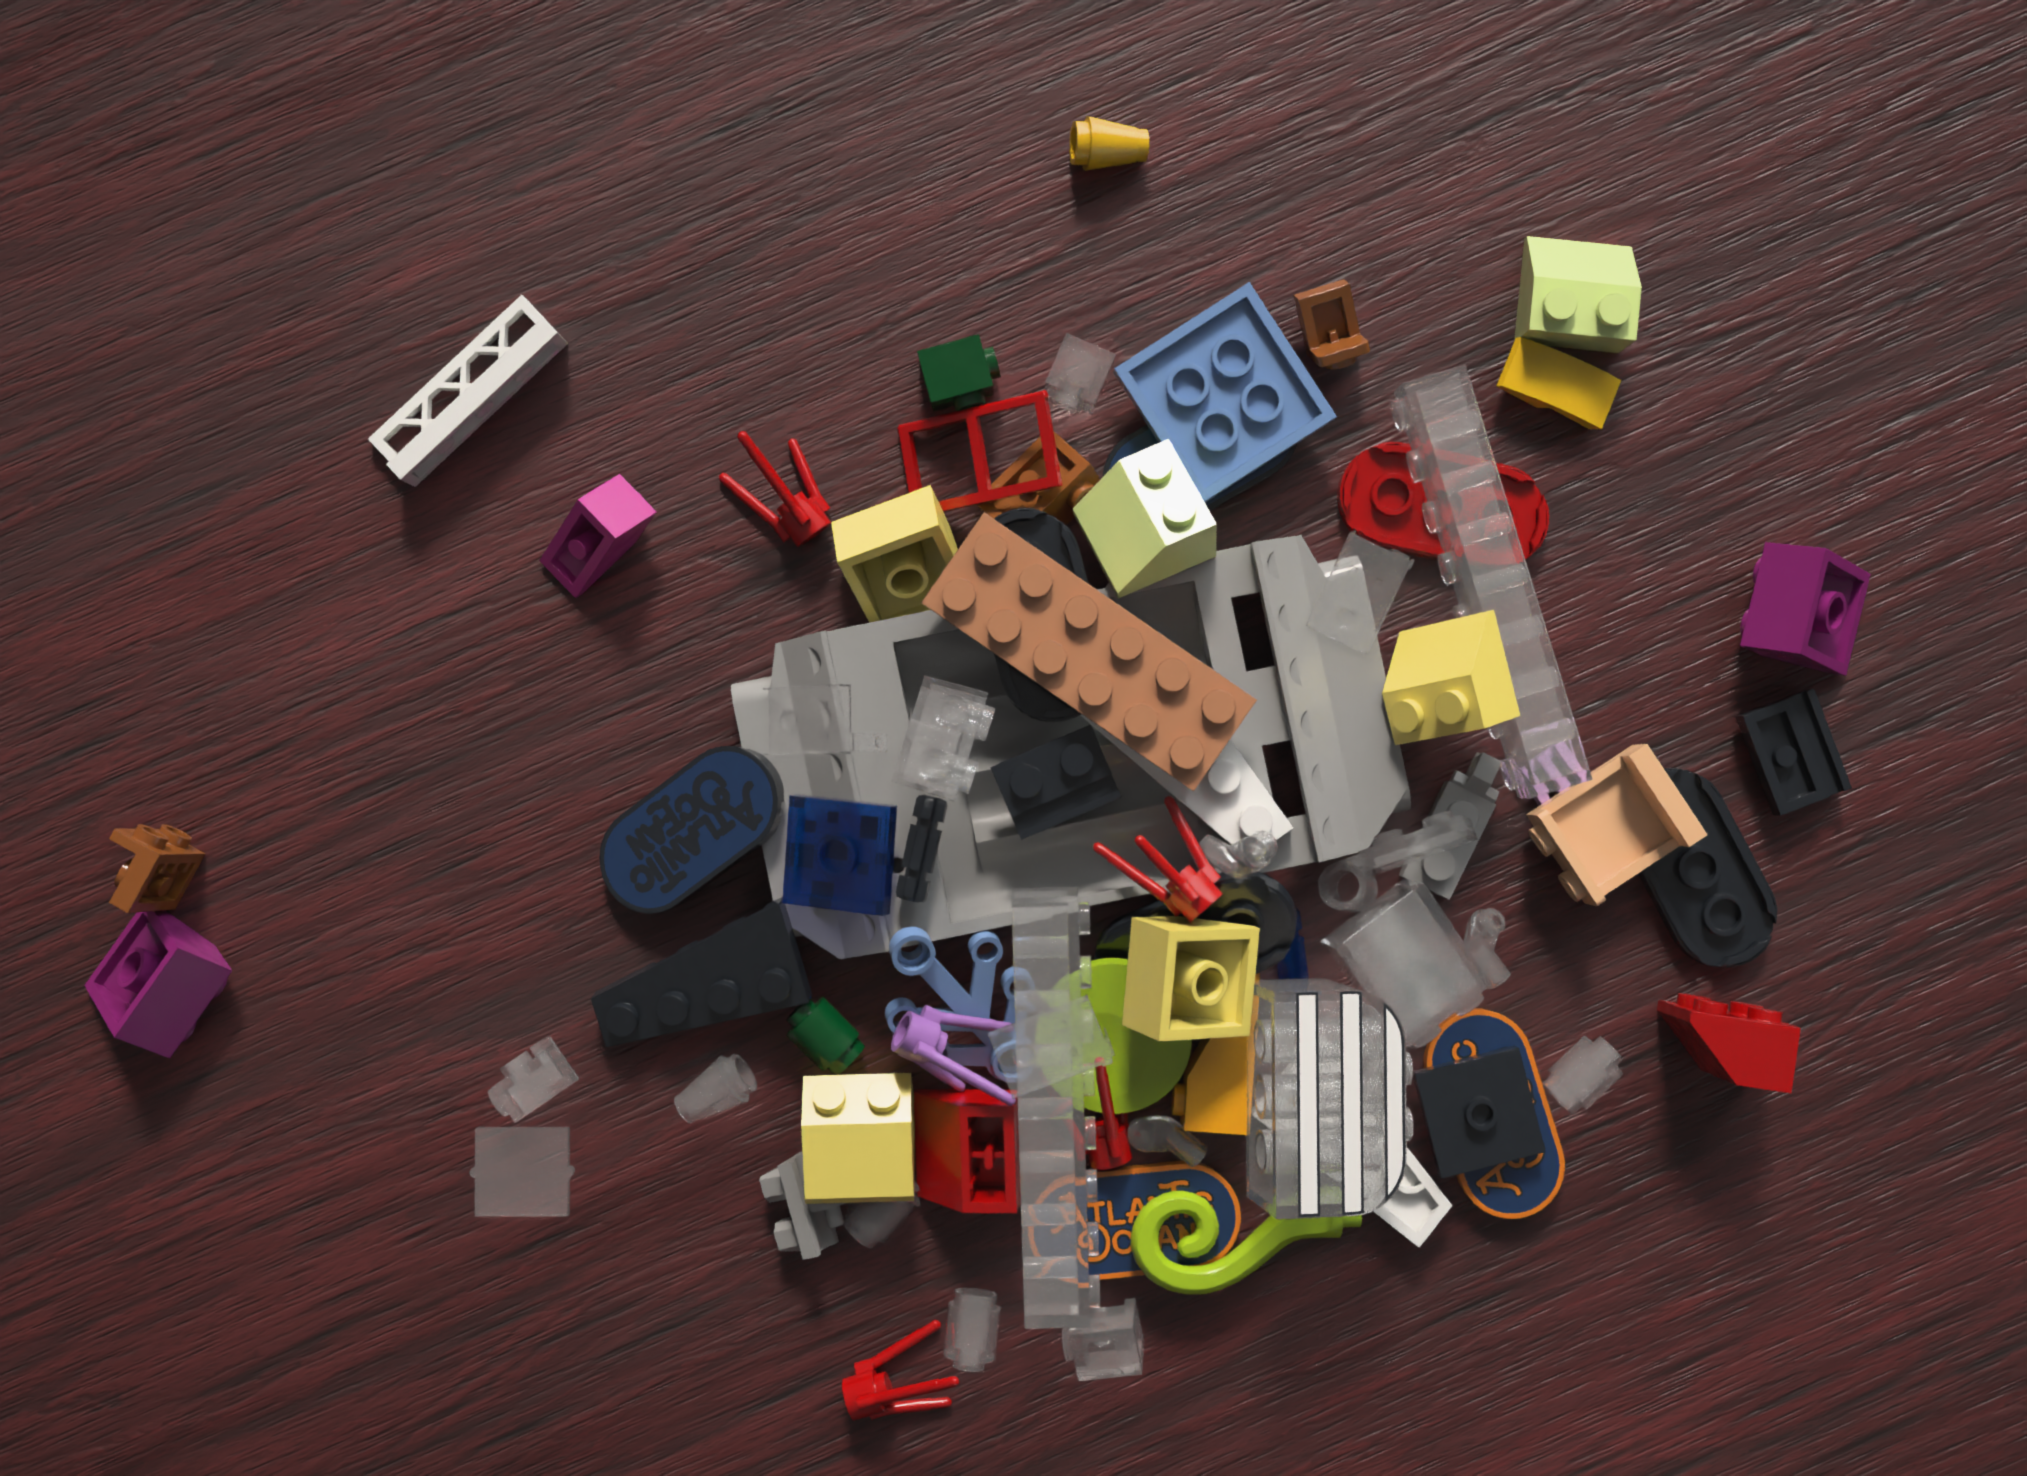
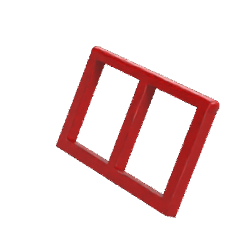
M1042 390L898 425L897 431L900 436L909 493L922 488L913 433L963 421L967 422L978 492L938 501L943 512L1063 486L1048 402V392ZM1035 404L1047 477L992 489L980 417Z

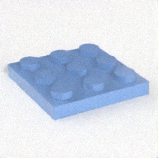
M1250 282L1115 367L1113 371L1158 443L1169 439L1204 503L1334 421L1337 417Z

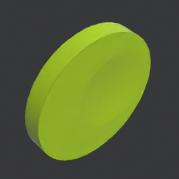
M1103 958L1089 961L1064 974L1052 986L1044 998L1036 1025L1035 1043L1037 1055L1048 1080L1071 1102L1102 1113L1094 1064V1060L1097 1057H1103L1105 1060L1114 1113L1121 1114L1146 1108L1169 1093L1183 1075L1191 1052L1192 1039L1157 1041L1122 1025L1128 960L1123 958Z

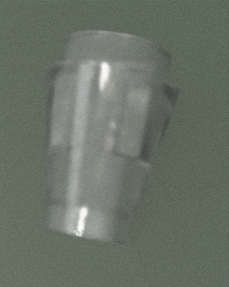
M733 1054L728 1058L719 1056L680 1094L674 1097L675 1106L681 1117L687 1123L692 1124L698 1119L701 1120L748 1102L749 1094L757 1090V1082L751 1068L740 1055Z

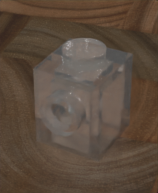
M1066 333L1045 381V390L1052 397L1050 402L1074 414H1080L1081 410L1093 414L1113 368L1116 354Z

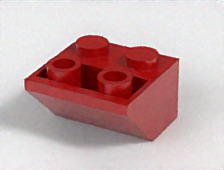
M1678 993L1677 1002L1658 1000L1657 1011L1702 1071L1738 1086L1792 1093L1801 1028L1781 1022L1783 1012L1764 1009L1760 1005L1730 1001V1008L1728 1010V1004L1711 1001V998L1683 993Z
M915 1089L914 1119L918 1197L961 1213H1017L1024 1194L1021 1089H1003L1016 1098L1015 1104L1011 1106L979 1089H965L963 1092H958L955 1089Z

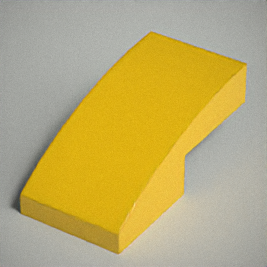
M1516 337L1496 387L1536 408H1550L1588 429H1602L1621 380L1566 353L1523 337Z

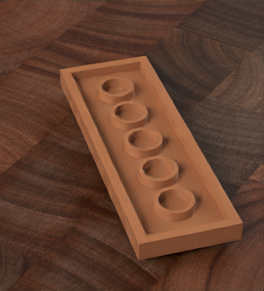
M985 512L921 602L924 606L1192 791L1197 788L1257 701V699Z

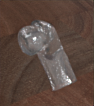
M1263 830L1256 831L1252 836L1245 837L1233 845H1229L1211 834L1206 835L1199 843L1210 865L1235 879H1244L1270 864L1271 858L1278 850L1277 841L1274 836Z
M1494 908L1479 909L1469 917L1462 943L1464 956L1489 989L1496 988L1511 976L1509 970L1494 952L1500 931L1505 930L1506 926L1503 914Z
M1170 1116L1138 1117L1130 1122L1127 1129L1128 1140L1133 1148L1142 1152L1171 1151L1190 1167L1198 1165L1207 1153L1208 1147L1192 1133L1184 1131L1182 1125Z

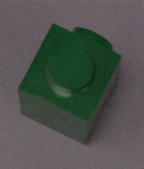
M979 334L917 351L933 412L954 406L955 411L984 405L986 404L985 397L994 395L992 380L1001 378L993 346L983 349Z

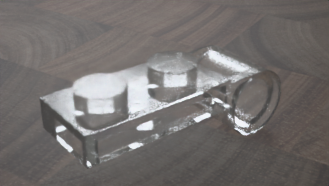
M1445 811L1423 819L1421 821L1423 829L1403 835L1402 829H1394L1372 837V847L1358 851V855L1332 863L1323 870L1318 881V891L1321 899L1326 905L1336 910L1360 912L1372 905L1377 896L1378 886L1375 875L1478 840L1471 819L1462 815L1454 817L1453 811ZM1352 872L1358 879L1359 890L1352 900L1344 902L1337 891L1338 882L1342 876Z

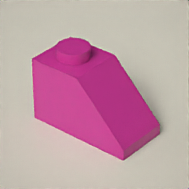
M618 474L577 500L539 561L577 598L637 542L656 514V511Z

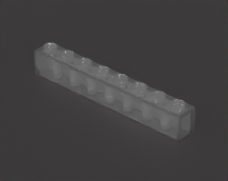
M1466 364L1404 382L1394 391L1396 399L1391 401V412L1397 429L1400 432L1406 430L1412 450L1406 453L1409 472L1415 483L1422 482L1427 502L1422 503L1424 521L1430 534L1437 533L1443 551L1442 554L1437 556L1439 570L1445 584H1453L1459 605L1453 606L1454 619L1490 610L1495 612L1520 716L1488 727L1493 739L1500 738L1506 759L1500 760L1504 782L1510 791L1516 790L1518 798L1530 799L1593 780Z
M1078 887L1013 888L1011 903L1025 1329L1090 1328V1308H1100V1275H1089L1088 1256L1099 1255L1098 1222H1087V1203H1098L1097 1169L1086 1170L1085 1150L1096 1149L1095 1116L1084 1117V1096H1095L1094 1063H1083L1082 1043H1093L1092 1009L1081 1010V989H1092L1091 956H1080L1079 935H1090L1089 902H1078Z

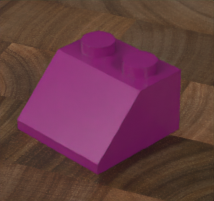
M1765 542L1762 557L1756 562L1753 571V583L1755 586L1750 607L1745 611L1741 620L1740 631L1742 639L1740 646L1766 658L1846 676L1871 574L1827 548Z
M166 910L137 912L84 986L114 1038L171 1058L181 1042H184L191 1036L198 1018L210 1001L223 991L232 969L214 944Z

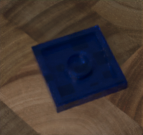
M801 794L789 795L782 903L878 916L890 914L897 805Z

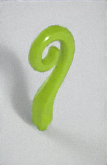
M1182 1190L1170 1191L1151 1199L1142 1207L1133 1224L1130 1247L1136 1264L1145 1276L1156 1285L1181 1294H1207L1220 1291L1241 1281L1293 1241L1310 1238H1340L1343 1227H1361L1362 1213L1342 1215V1201L1339 1195H1320V1216L1298 1217L1297 1199L1277 1209L1226 1256L1209 1264L1187 1266L1169 1260L1161 1251L1159 1231L1166 1219L1176 1214L1191 1216L1195 1221V1231L1191 1235H1187L1179 1240L1177 1250L1186 1258H1198L1208 1253L1215 1245L1219 1235V1222L1215 1210L1205 1198L1193 1192Z

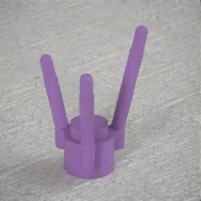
M928 1005L923 1007L920 1015L912 1011H908L903 1015L895 1029L891 1042V1050L898 1053V1056L916 1063L958 1092L965 1090V1084L961 1081L963 1080L1007 1105L1015 1104V1096L942 1055L947 1044L948 1035L941 1031L940 1024L992 1032L1011 1033L1014 1030L1012 1023L941 1012Z

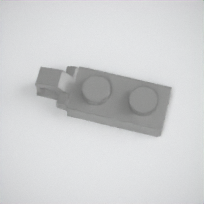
M1476 752L1466 774L1455 770L1450 780L1444 781L1399 872V876L1450 900L1496 807L1495 801L1499 791L1490 786L1502 761L1483 752Z

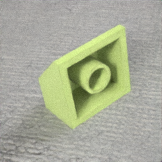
M1526 236L1523 247L1515 338L1523 337L1545 346L1619 353L1637 340L1642 286L1632 247Z
M1169 439L1120 459L1073 508V515L1118 599L1216 557L1217 524Z

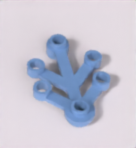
M905 927L893 935L889 943V953L895 968L905 975H921L950 1007L934 1009L946 1013L991 1019L989 1016L996 963L1000 961L1003 955L1002 944L994 932L990 930L975 932L968 941V950L974 961L970 994L935 958V948L926 931L918 927ZM916 940L919 942L918 947L912 952L901 950V947L909 941ZM986 942L994 944L993 949L989 953H977V949L981 944ZM1012 966L1004 971L1000 979L1001 987L1008 998L1003 1022L1013 1024L1014 1030L1011 1033L940 1024L941 1031L973 1032L984 1043L949 1044L947 1039L942 1055L962 1066H986L993 1077L1005 1082H1018L1026 1078L1031 1073L1037 1058L1036 1047L1032 1039L1024 1033L1028 1001L1035 992V981L1029 970L1025 967ZM1020 978L1026 980L1025 985L1021 989H1009L1014 980ZM907 998L892 1000L885 1009V1018L889 1029L893 1033L895 1032L899 1022L894 1021L893 1018L898 1012L912 1011L920 1015L923 1008H917ZM1017 1049L1015 1055L1010 1058L1000 1057L1007 1050Z

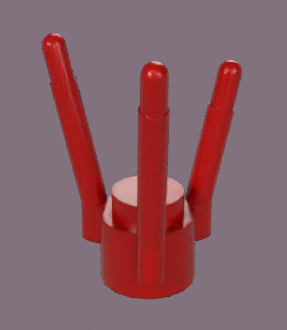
M745 431L738 433V440L783 501V504L777 509L782 518L780 519L728 474L721 473L719 481L767 522L783 542L791 538L798 548L825 530L831 524V521L825 514L831 507L820 494L797 440L790 439L788 447L809 499L802 491L793 496Z
M1167 796L1164 799V804L1199 869L1198 872L1189 864L1178 873L1142 835L1136 836L1135 844L1169 880L1165 885L1169 890L1168 892L1102 843H1094L1093 850L1164 903L1175 917L1182 913L1191 923L1223 895L1214 884L1221 876L1208 862L1175 799L1172 796Z
M1097 1057L1094 1060L1103 1116L1089 1121L1086 1124L1088 1130L1086 1133H1083L1065 1097L1051 1084L1041 1067L1039 1075L1073 1137L1077 1155L1088 1154L1091 1167L1096 1170L1112 1169L1129 1162L1133 1157L1128 1141L1132 1138L1128 1114L1121 1113L1115 1116L1104 1058Z
M933 1320L872 1358L854 1363L856 1375L842 1379L845 1405L853 1421L869 1416L873 1420L891 1414L929 1411L932 1409L948 1408L952 1405V1400L949 1397L898 1400L956 1387L959 1385V1379L956 1376L929 1380L893 1389L887 1372H876L877 1368L939 1330L941 1327L940 1321Z

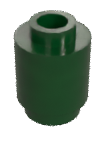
M824 997L816 1003L810 999L809 1003L799 1005L786 1019L792 1026L786 1036L821 1071L828 1069L833 1075H839L865 1048V1045L857 1038L859 1031Z

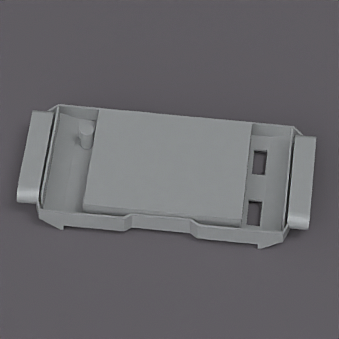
M1302 535L1256 541L1248 545L1216 551V557L1119 599L1110 583L1105 588L1097 589L1257 699L1231 737V741L1271 797L1272 792L1262 746L1291 741L1306 814L1288 817L1287 820L1293 829L1250 859H1246L1093 726V731L1122 797L1021 840L990 767L1090 724L1081 716L1068 721L1053 723L1039 721L1022 713L1009 700L1003 689L994 653L932 610L832 631H820L775 643L772 676L732 684L731 694L742 748L751 749L764 755L776 768L783 783L784 802H781V812L779 815L782 818L778 829L762 845L773 901L781 897L784 898L795 937L804 935L837 958L845 959L888 952L889 943L893 935L905 927L921 928L928 933L931 941L1047 918L1051 917L1053 913L1150 894L1093 850V845L1096 842L1102 843L1111 851L1117 853L1169 892L1165 887L1169 880L1134 842L1135 837L1138 835L1145 837L1178 873L1189 864L1196 872L1199 871L1164 804V799L1167 796H1172L1175 799L1208 862L1218 873L1233 869H1249L1264 873L1313 862H1323L1368 850L1391 814L1411 809V797L1401 747L1394 743L1382 695L1386 676L1366 580L1358 556L1317 563ZM1259 592L1275 666L1246 672L1231 598ZM798 795L809 796L808 808L797 807ZM919 795H928L942 798L947 801L948 806L944 823L938 822L937 830H941L942 833L933 874L927 873L926 880L931 881L928 896L925 902L916 903L897 897L896 887L899 874L905 875L906 868L901 867L910 824L916 825L917 817L912 816L916 798ZM830 810L841 811L840 823L829 822ZM863 814L885 816L883 840L861 838ZM807 820L818 821L817 833L806 831ZM828 834L850 836L848 860L826 858ZM795 842L816 844L815 868L793 865ZM882 852L894 854L893 865L882 864ZM859 861L870 863V875L859 873ZM814 880L836 882L834 906L812 903ZM879 900L890 901V913L878 912ZM916 940L909 941L902 947L917 945L919 942Z

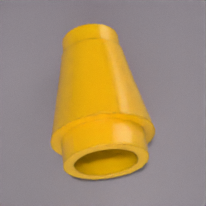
M1086 116L1084 121H1073L1069 140L1070 161L1072 165H1082L1085 171L1135 162H1146L1148 158L1149 133L1147 129H1137V127Z

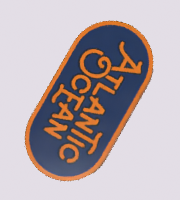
M1468 1008L1454 1012L1444 1018L1435 1028V1032L1431 1036L1429 1043H1427L1424 1052V1068L1513 1045L1519 1047L1546 1151L1456 1175L1458 1182L1467 1197L1483 1211L1506 1219L1528 1217L1545 1208L1554 1199L1561 1187L1565 1172L1562 1146L1531 1046L1518 1025L1504 1015L1482 1008Z
M1183 1160L1122 1166L1105 1170L1073 1171L1055 1177L1040 1191L1030 1208L1028 1233L1032 1249L1039 1261L1052 1273L1062 1278L1073 1281H1092L1142 1276L1145 1274L1136 1264L1130 1247L1131 1232L1134 1221L1142 1207L1151 1199L1170 1191H1188L1205 1198L1215 1210L1219 1222V1235L1211 1250L1198 1258H1186L1177 1250L1179 1240L1187 1235H1191L1195 1231V1221L1191 1216L1176 1214L1166 1219L1159 1231L1161 1251L1169 1260L1187 1266L1209 1264L1224 1257L1229 1252L1237 1239L1240 1229V1205L1233 1188L1225 1178L1211 1167L1197 1161Z

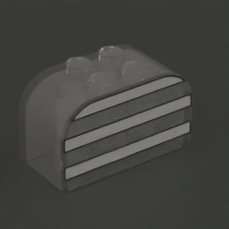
M1330 979L1255 980L1250 1036H1245L1247 1197L1275 1219L1358 1216L1380 1208L1392 1198L1403 1180L1407 1162V1141H1410L1413 1136V1118L1410 1109L1406 1107V1085H1410L1412 1082L1413 1065L1410 1054L1406 1052L1404 1030L1397 1014L1390 1005L1378 996Z

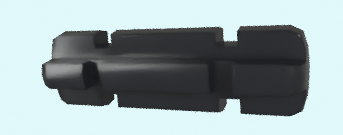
M919 795L916 798L912 816L917 817L916 825L910 824L901 867L906 868L905 875L899 874L896 887V896L903 900L922 903L927 899L931 881H927L926 876L927 873L933 874L942 833L941 830H937L938 822L944 823L948 806L947 801L942 798L928 795Z

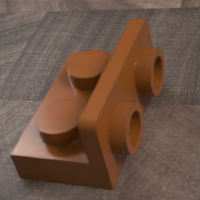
M1054 432L1063 486L978 504L977 506L983 513L985 512L993 519L1013 509L1035 508L1054 516L1058 521L1060 520L1064 525H1067L1074 518L1073 508L1100 481V478L1092 465ZM1039 437L991 484L992 489L1047 477L1041 438Z
M138 824L136 829L115 828L109 839L135 853V856L129 859L117 873L114 881L117 889L109 903L126 913L176 909L205 853L189 845L192 840L191 836L169 825L162 824L160 829H154L143 824Z

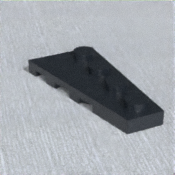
M781 897L767 904L764 909L725 925L717 933L699 942L696 940L680 948L677 953L657 963L652 962L597 990L591 997V1002L606 1047L806 1004L810 1002L812 992L784 898Z

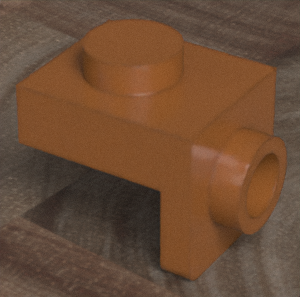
M1342 279L1293 295L1306 354L1319 367L1327 369L1344 368L1354 364L1357 356L1370 352L1368 340L1360 334L1350 284L1346 280Z

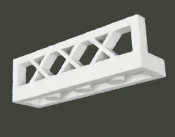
M520 295L373 433L368 440L389 461L386 465L400 480L416 487L559 353L568 342L523 295ZM525 313L535 325L511 347H508L509 327ZM499 337V347L490 346ZM479 355H498V359L473 383H470V364ZM460 374V383H450ZM441 391H460V395L435 419H432V399ZM422 410V419H412ZM402 427H421V432L398 453L387 442Z

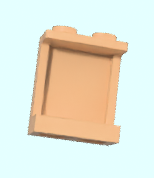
M1648 744L1631 745L1526 814L1534 826L1528 830L1531 839L1544 856L1548 857L1552 854L1564 871L1558 875V878L1566 892L1575 902L1582 899L1585 904L1599 906L1605 902L1606 898L1604 895L1679 846L1690 847L1707 836L1702 825Z

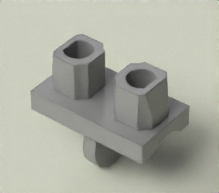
M799 1152L777 1165V1168L760 1177L759 1181L764 1198L769 1203L786 1199L791 1217L782 1218L775 1223L774 1235L779 1251H801L804 1260L818 1257L823 1249L839 1242L835 1227L844 1224L840 1205L845 1203H805L803 1152Z

